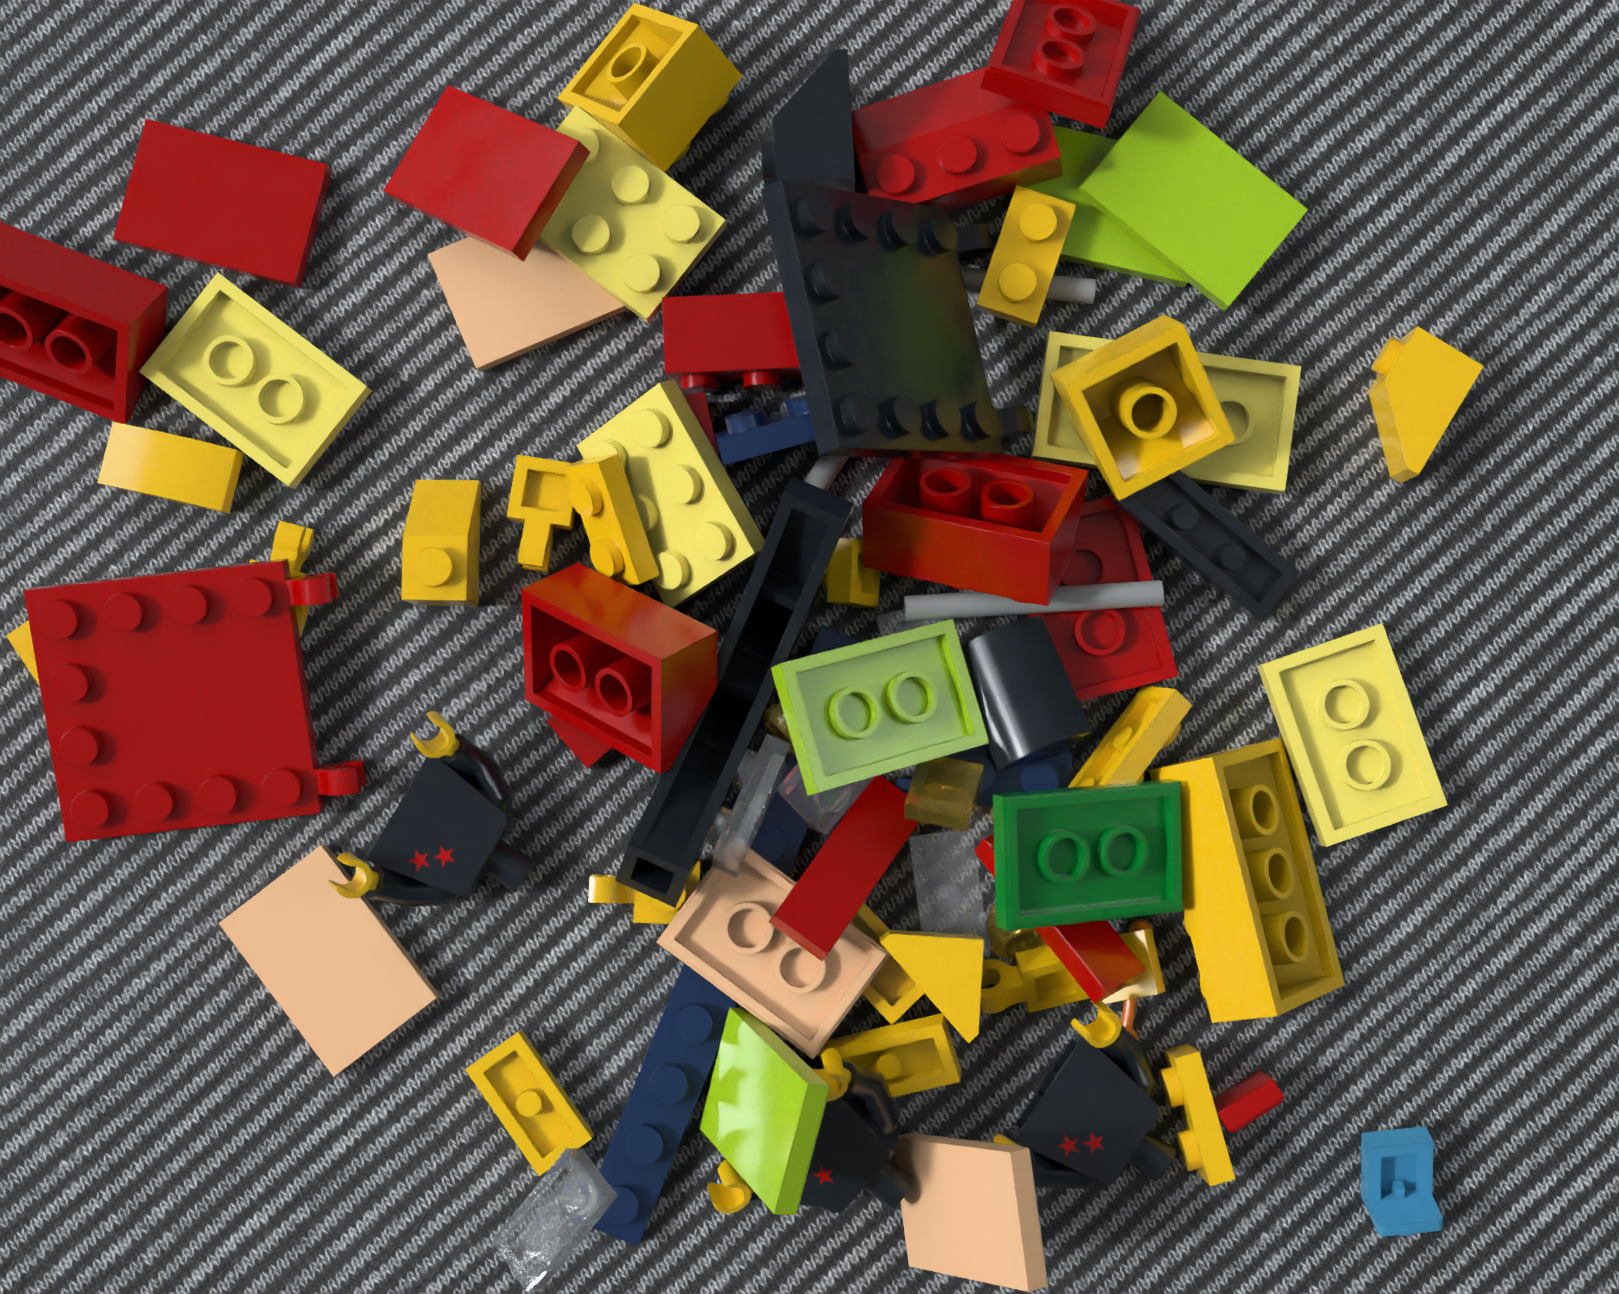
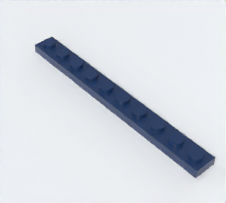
M821 625L809 656L862 641ZM785 716L735 837L789 876L822 792L807 795ZM685 963L679 973L578 1221L637 1247L720 1046L729 1007L735 1008L737 1004L736 1001Z

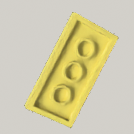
M1049 331L1046 339L1035 419L1036 432L1033 434L1030 459L1099 469L1075 430L1049 374L1114 340ZM1197 352L1236 441L1180 470L1195 483L1279 495L1285 492L1301 366Z

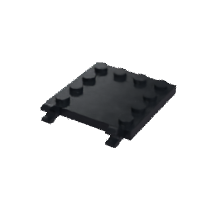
M780 179L761 189L819 456L984 461L1003 454L1001 444L1010 442L1008 436L1036 432L1029 406H1014L996 410L989 393L960 266L968 262L967 254L990 253L994 251L988 225L970 224L954 227L950 220L948 209Z

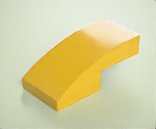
M113 422L97 483L116 489L164 498L184 505L229 514L245 453L191 438Z

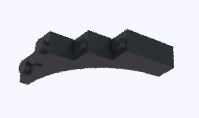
M794 476L790 479L744 594L717 654V688L673 765L662 774L628 843L615 881L676 908L731 793L743 760L776 691L771 667L789 660L812 612L854 503Z

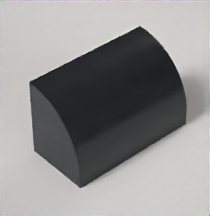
M1042 615L1003 625L961 646L990 742L987 746L998 771L1059 756L1092 732Z

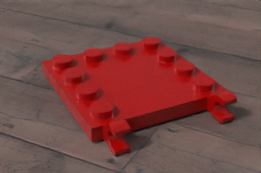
M286 558L40 586L24 590L66 843L320 814L326 808L324 795L343 796L361 792L360 786L367 785L364 760H349L319 765L295 605L332 603L333 599L339 598L336 572L291 577L289 561Z

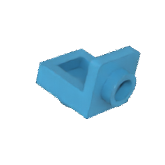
M1426 1126L1361 1133V1198L1380 1236H1410L1416 1233L1440 1231L1443 1228V1215L1432 1195L1434 1141Z

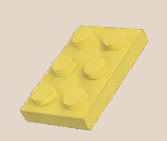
M576 105L556 131L580 141L591 153L538 239L646 323L650 324L662 309V297H671L727 227L726 220Z
M218 272L139 371L294 490L372 392L365 384Z
M675 379L658 383L576 445L584 459L619 454L659 572V576L651 580L666 606L675 608L684 604L760 554L765 540Z
M1383 623L1257 665L1321 846L1328 847L1448 805Z

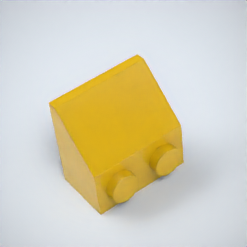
M633 3L557 99L570 111L576 105L666 173L672 164L684 157L689 150L691 140L707 120L725 106L731 90L743 75L698 24Z
M1166 315L1152 320L1049 374L1075 430L1119 501L1236 441L1184 324Z

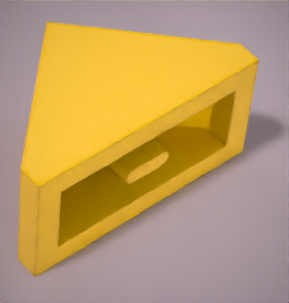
M887 929L878 937L885 949L968 1043L979 1035L983 938L979 935L892 929Z

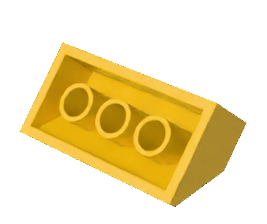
M1283 738L1270 739L1149 770L1152 781L1171 779L1181 782L1184 924L1188 935L1191 937L1200 973V988L1203 997L1207 1001L1212 1023L1279 1016L1344 986L1345 983Z

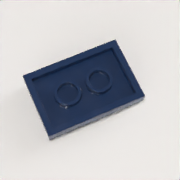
M806 394L785 400L788 412L766 417L765 411L761 407L725 416L726 429L715 431L723 465L814 441L815 435Z

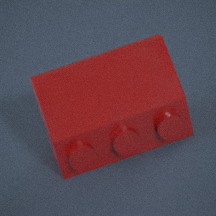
M987 67L851 111L853 141L868 195L944 208L951 212L1013 192L1016 185L1027 187L1063 176L1061 154L1048 111L981 89Z
M0 222V377L117 423L126 424L133 415L147 381V377L139 371L165 337L168 287Z
M1000 454L984 461L892 458L862 504L864 567L889 572L899 577L917 578L949 585L960 590H973L1010 598L1020 603H1033L1048 607L1068 568L1089 481V470L1007 454Z
M580 563L522 588L525 700L660 774L669 770L717 688L718 631Z

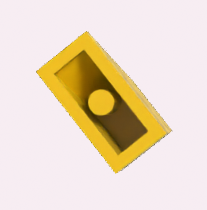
M1418 326L1400 340L1392 336L1380 350L1371 366V370L1379 375L1368 393L1389 475L1399 483L1419 475L1484 367Z
M416 479L403 532L401 600L415 606L478 607L481 513L480 480Z

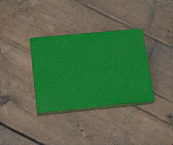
M1164 779L993 794L996 927L1005 931L1183 911L1180 781Z

